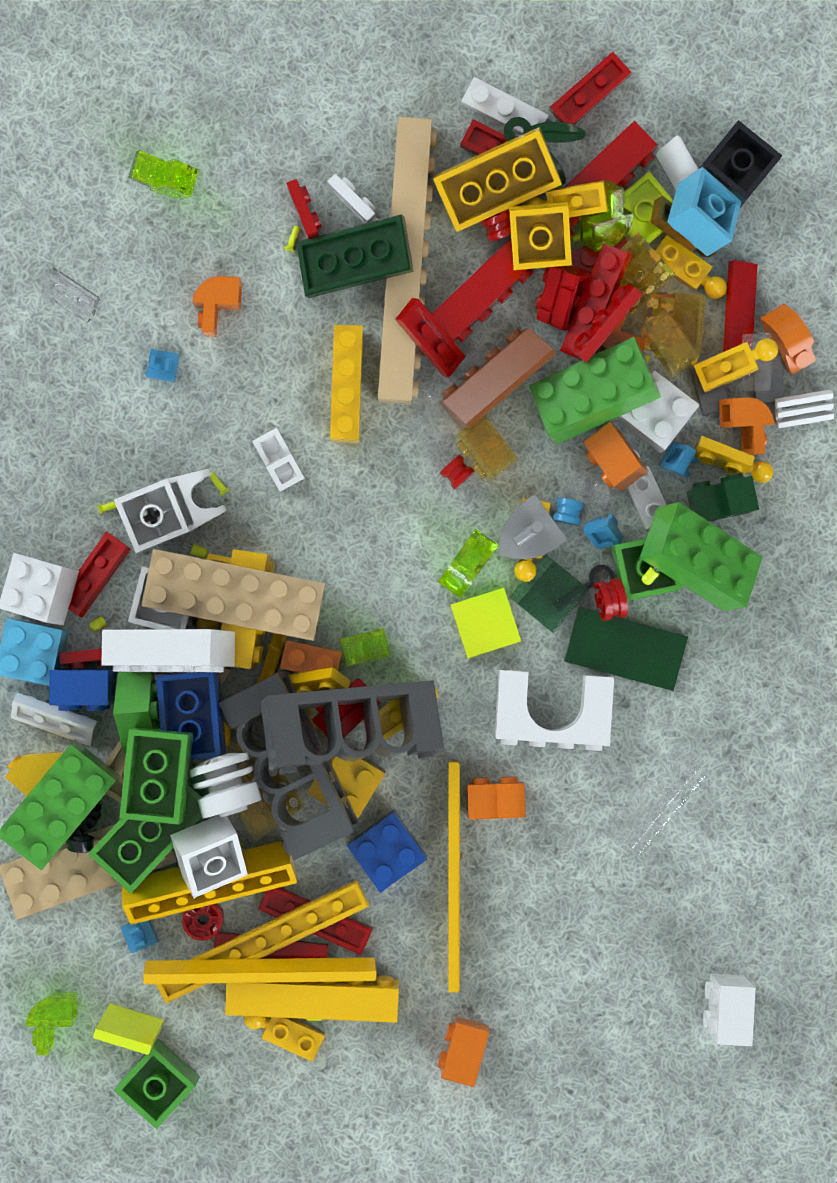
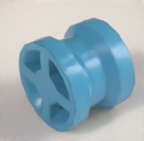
M557 498L556 504L558 509L553 514V520L580 526L581 519L579 515L580 511L584 509L585 503L567 498Z

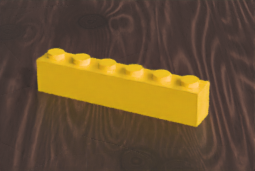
M282 841L242 850L248 875L193 898L187 887L179 866L151 873L131 894L122 886V908L130 925L295 884L297 883L295 860L286 853Z
M381 975L375 981L226 983L225 1015L397 1023L399 980L393 979L391 976Z

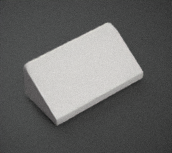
M679 135L674 137L656 154L675 190L679 182L698 170L696 163Z

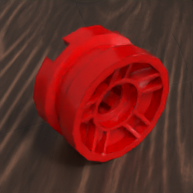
M509 209L480 221L482 227L487 229L486 236L488 241H496L511 235Z
M614 578L609 583L604 581L596 582L594 589H598V592L594 594L596 607L602 611V613H599L601 620L608 621L613 616L618 618L626 617L628 614V603L621 580Z
M218 903L185 911L182 917L183 929L187 935L200 941L214 937L224 922V912ZM200 914H205L208 917V922L203 925L200 919L197 920Z

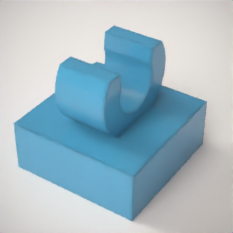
M151 349L146 377L175 383L180 355L178 353Z
M673 441L659 466L668 472L690 477L691 473L686 469L690 462L698 463V459L694 456L697 451L688 445Z
M612 513L609 514L608 518L602 519L599 516L596 517L595 521L585 523L583 532L596 549L621 544L623 534L617 528L618 520Z
M150 920L132 925L128 923L121 927L131 954L159 942Z

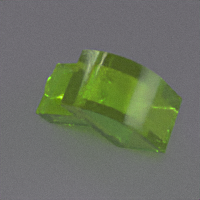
M138 150L135 153L128 178L150 187V190L153 192L183 199L192 196L199 169L176 159L164 161Z
M609 180L604 181L608 211L579 216L580 241L595 252L601 250L603 243L610 246L619 243L626 236L633 222L634 213L624 208L625 195L623 188Z
M475 529L438 580V583L461 598L499 545Z
M385 628L339 639L346 666L391 656Z
M54 992L48 994L30 1010L25 1026H37L32 1034V1044L36 1046V1055H49L54 1049V1027H72L77 1021V992Z

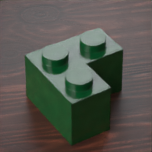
M743 472L720 478L721 483L710 486V481L693 484V489L686 492L690 510L707 521L739 516L759 510L753 476L744 477Z

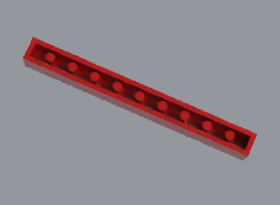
M634 120L565 187L604 181L608 204L615 197L613 191L619 185L623 188L626 187L635 178L636 175L633 172L639 166L644 169L655 159L656 156L653 153L658 144ZM595 214L570 217V239L575 235L572 230L579 224L585 226ZM510 238L431 315L454 343L457 340L462 343L473 332L471 327L478 320L481 323L487 320L494 312L491 308L498 301L503 304L514 293L512 288L518 282L523 285L534 272L531 269L514 270L512 239Z

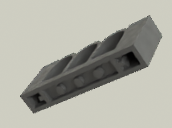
M287 671L276 673L220 702L219 705L223 721L231 729L237 727L236 738L240 748L244 753L248 752L249 756L257 758L254 765V776L257 784L265 792L275 794L271 806L272 815L276 823L287 830L281 834L283 837L282 844L286 853L291 855L293 860H296L356 831L361 825L330 760L316 766H310L313 771L312 774L288 785L279 784L270 776L267 749L255 743L252 738L251 729L254 721L262 716L260 703L262 699L268 695L297 693ZM299 709L302 738L305 747L315 755H324L326 752L306 710ZM316 778L331 810L307 821H298L292 818L286 808L288 794L293 789Z
M434 680L268 695L260 701L269 771L279 770L280 775L296 773L297 768L304 764L310 766L322 764L332 759L335 755L344 761L351 762L363 759L373 752L383 757L391 758L407 752L408 756L418 755V759H428L435 757V752L444 749ZM378 701H400L404 728V741L400 747L388 744L383 738L377 706ZM362 703L367 736L363 751H355L344 742L338 705ZM324 708L328 736V749L324 755H315L305 747L302 738L299 709Z

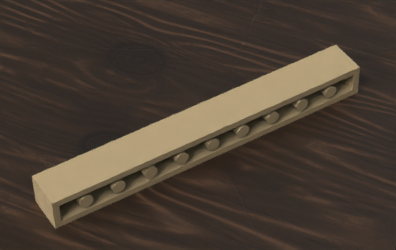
M398 117L391 217L400 214L405 217L414 272L386 279L378 402L412 405V397L418 398L419 381L414 380V369L420 370L421 353L416 352V344L397 323L395 318L411 298L419 299L425 306V297L420 296V285L426 286L427 269L422 268V258H428L429 241L424 240V230H430L431 213L426 212V202H432L433 185H428V174H434L435 157H430V146H436L437 129H432V119Z

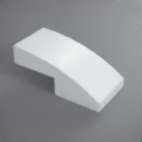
M277 427L252 440L280 492L304 479Z

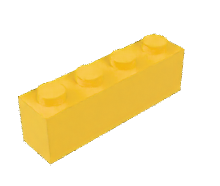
M334 325L330 422L331 442L360 443L363 326Z

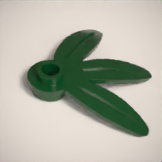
M522 117L511 118L504 127L506 141L518 137L512 132L516 126H520L523 129V134L540 127L545 142L550 143L578 141L586 135L583 129L572 124L545 122L531 126ZM550 152L562 180V185L566 183L564 171L558 160Z

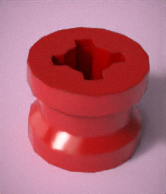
M458 455L440 474L443 478H448L451 481V487L455 490L475 470L472 467H467L464 463V458Z

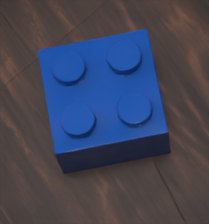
M113 669L50 670L49 705H58V711H75L76 709H82V705H87V711L110 709V705L114 704L118 672H114Z
M395 810L389 812L347 844L353 856L380 893L427 860L426 853Z

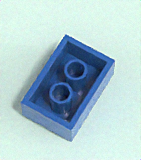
M190 672L156 676L160 730L193 733L190 761L212 759L227 754L224 721L221 717V707L219 705L222 702L219 672Z

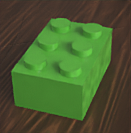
M138 727L128 730L119 819L178 825L184 821L193 733Z

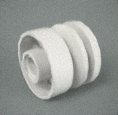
M248 752L221 755L205 760L194 769L188 770L190 778L203 774L205 781L193 784V788H208L209 794L197 800L202 818L218 814L220 818L247 810V805L262 800L257 781L244 783L242 781V776L253 771L252 766L239 770L237 764L250 759Z

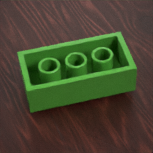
M635 337L593 355L587 363L582 360L529 385L547 434L557 445L661 398L645 355Z
M680 502L657 508L640 555V559L723 611L747 607L763 558Z
M74 740L0 828V839L42 871L115 783L119 774L78 741Z
M188 784L185 818L179 825L120 819L88 855L131 894L174 848L170 835L195 825L202 818L197 801L202 796Z

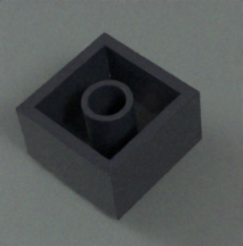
M738 120L701 167L706 169L742 201L741 208L783 155Z

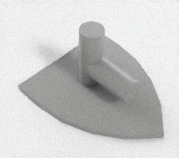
M535 494L519 505L506 521L499 539L498 556L511 559H531L547 554L568 540Z

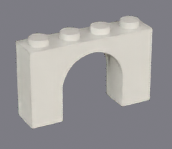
M499 670L495 738L501 739L500 744L517 745L518 740L529 741V746L546 747V742L557 743V748L574 749V744H585L586 750L602 751L603 746H610L614 677L583 675L581 708L575 720L560 729H546L537 725L528 712L527 691L529 672Z

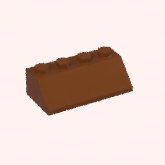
M517 328L505 338L508 342L501 349L496 346L484 356L487 360L479 368L474 365L462 375L465 378L464 381L458 386L453 383L441 393L444 398L439 401V404L459 428H471L557 354L555 350L530 328L523 329L522 331Z

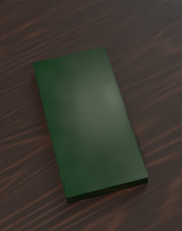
M402 214L296 242L304 294L307 298L414 272L405 217Z
M578 607L564 662L674 691L688 636L614 616L611 620L603 621L599 616V612Z

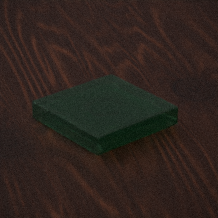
M545 554L536 565L535 577L527 582L522 581L510 598L554 634L586 596L589 589Z

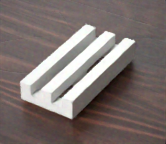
M824 390L775 399L776 426L783 428L834 419L832 409H834L832 402L833 392L831 390ZM825 400V403H819L814 405L806 404L797 406L796 408L782 410V407Z

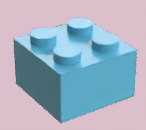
M701 167L678 183L667 223L690 241L695 248L709 256L732 241L742 201L706 169Z
M6 618L0 645V676L49 686L50 670L61 669L62 664H60L59 653L65 652L69 630Z

